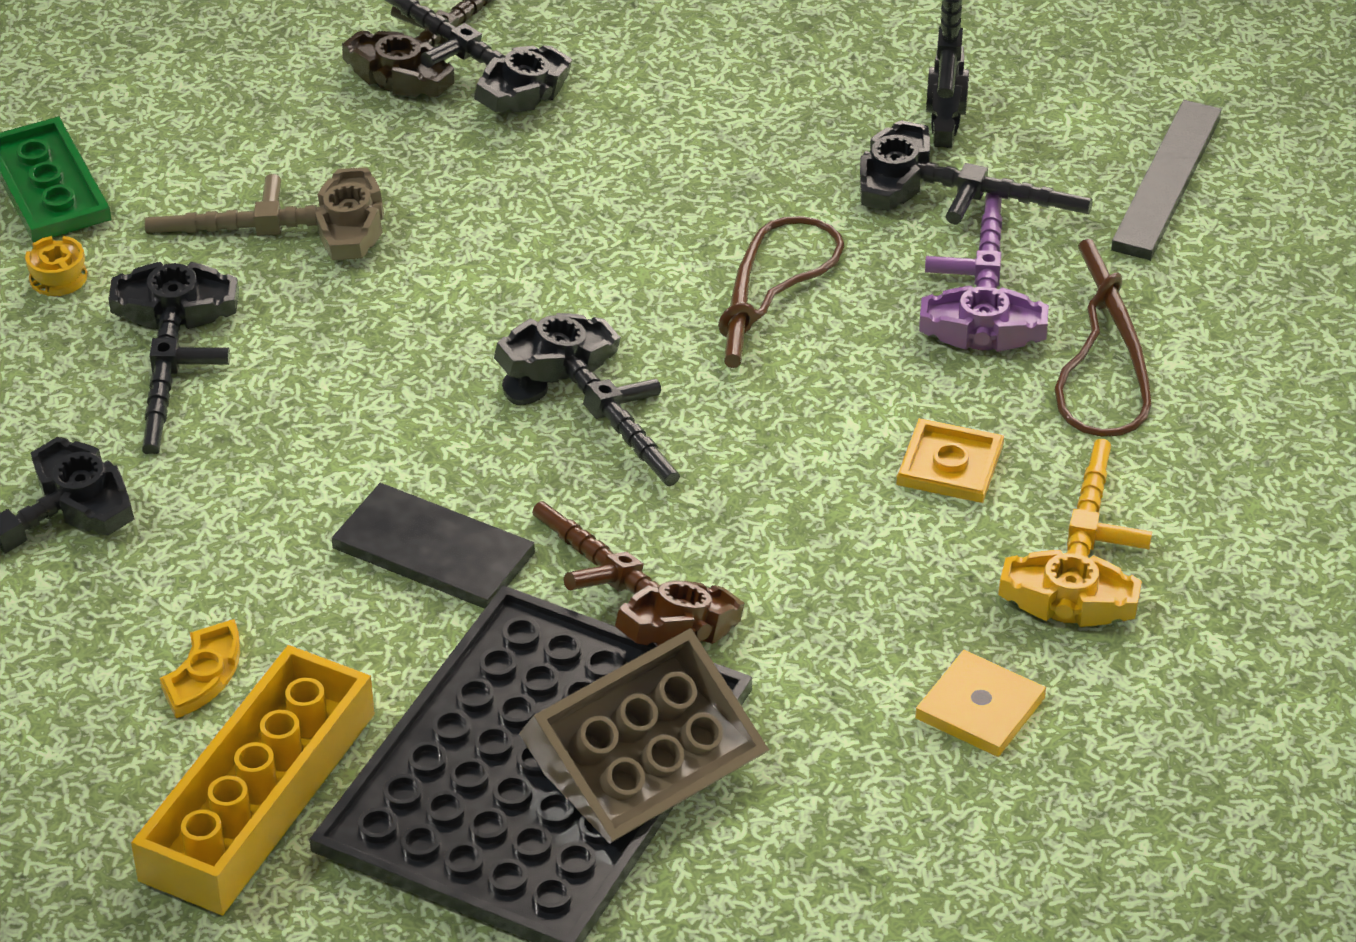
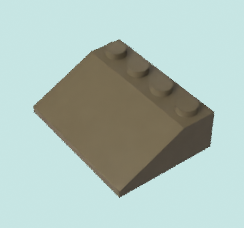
M691 628L533 715L519 733L545 776L609 844L769 751V748Z

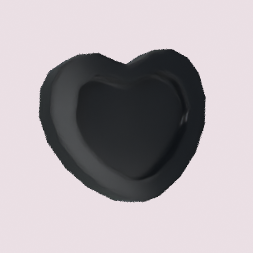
M507 374L502 381V389L505 397L511 403L527 405L542 399L547 394L548 382L532 381L528 376L520 379L510 377Z

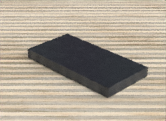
M381 482L332 536L333 549L484 609L503 585L508 587L535 553L533 541Z

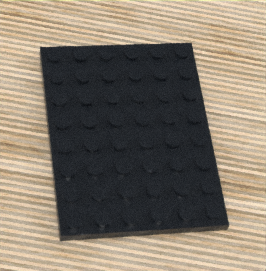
M503 585L310 837L311 852L532 942H584L673 807L609 844L545 776L519 733L533 715L657 646L653 642L648 645L635 643L613 625ZM714 663L742 706L752 691V677Z

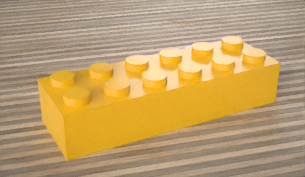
M287 645L132 840L131 846L138 882L223 916L375 715L371 675Z

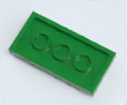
M60 116L0 132V181L33 243L45 237H55L112 220L110 207Z

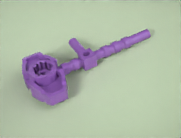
M986 193L984 215L981 220L980 244L976 259L926 256L925 273L975 276V288L971 285L943 291L939 296L931 294L922 297L919 331L928 336L935 335L939 338V341L965 350L970 347L977 350L995 349L999 352L1023 347L1029 341L1037 343L1047 339L1049 305L1041 301L1033 302L1029 299V296L1003 287L999 290L997 289L1000 281V240L1002 228V198H999V195Z

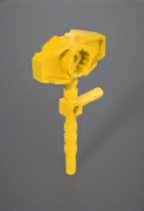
M1097 439L1094 442L1089 466L1085 470L1077 509H1073L1067 541L1068 551L1063 554L1061 550L1032 552L1026 557L1016 555L1005 558L998 595L1008 602L1011 600L1015 601L1020 609L1045 621L1052 618L1063 623H1078L1079 627L1111 624L1116 619L1127 621L1136 617L1142 581L1133 575H1125L1121 568L1094 555L1090 558L1088 557L1090 550H1094L1095 541L1148 550L1151 544V531L1099 523L1100 513L1098 512L1106 483V468L1111 450V444L1108 440Z

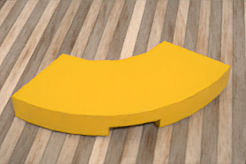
M235 619L190 632L192 647L187 659L175 671L160 678L161 688L175 718L187 715L210 702L226 687L233 677L240 657V639Z

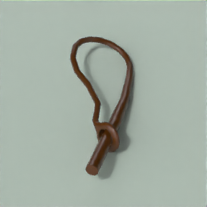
M792 216L772 220L757 231L737 270L730 307L723 312L718 323L719 332L724 337H727L724 358L726 366L737 368L741 365L744 334L751 329L757 320L767 313L775 295L797 283L823 275L838 263L845 246L842 235L832 225L815 218ZM802 223L825 230L834 238L836 248L833 255L820 267L797 274L769 289L759 310L754 309L751 304L747 303L750 273L758 248L765 234L774 228L786 224Z
M1085 239L1079 243L1078 249L1098 288L1087 307L1092 332L1080 352L1061 369L1054 389L1058 412L1072 427L1083 433L1101 437L1120 436L1136 430L1147 420L1152 406L1150 383L1141 343L1128 310L1119 294L1122 286V275L1118 272L1110 275L1092 239ZM1107 307L1129 351L1140 386L1143 406L1140 414L1131 423L1118 428L1101 429L1085 425L1072 416L1066 408L1063 389L1069 373L1085 359L1100 334L1096 308L1100 310Z

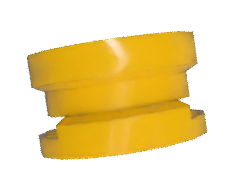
M52 236L45 237L32 244L33 249L31 252L26 251L25 261L30 273L29 282L32 289L39 294L47 296L70 294L81 288L87 280L88 272L84 265V249L81 243L74 238L63 236L62 240L53 241Z

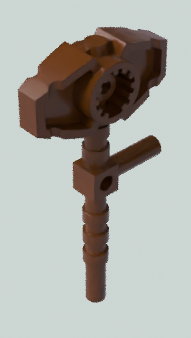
M540 501L534 506L533 516L556 532L561 540L568 545H572L573 549L581 555H586L590 562L598 566L565 573L563 580L568 590L609 584L617 591L629 590L634 594L628 603H624L619 608L615 627L635 643L648 645L653 642V644L659 646L691 628L700 643L704 641L713 644L728 634L732 626L735 627L741 621L745 603L724 587L712 585L707 588L703 583L690 581H670L659 585L642 572L644 563L629 552L614 554L610 551L609 546L600 540H596L594 535L587 530H583L574 520L567 519L544 501Z

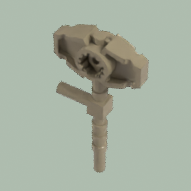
M367 167L336 170L333 173L332 179H328L317 194L320 207H317V205H306L305 208L290 206L281 209L279 202L281 178L276 174H269L265 177L262 201L255 202L254 211L238 212V210H227L224 213L206 211V214L189 212L185 213V215L145 217L146 233L182 231L198 233L199 230L217 232L219 229L233 231L239 230V228L255 227L257 236L281 234L283 225L298 227L300 224H306L307 226H318L321 242L332 260L361 259L367 254L368 248H372L383 233L381 220L384 219V209L380 188Z

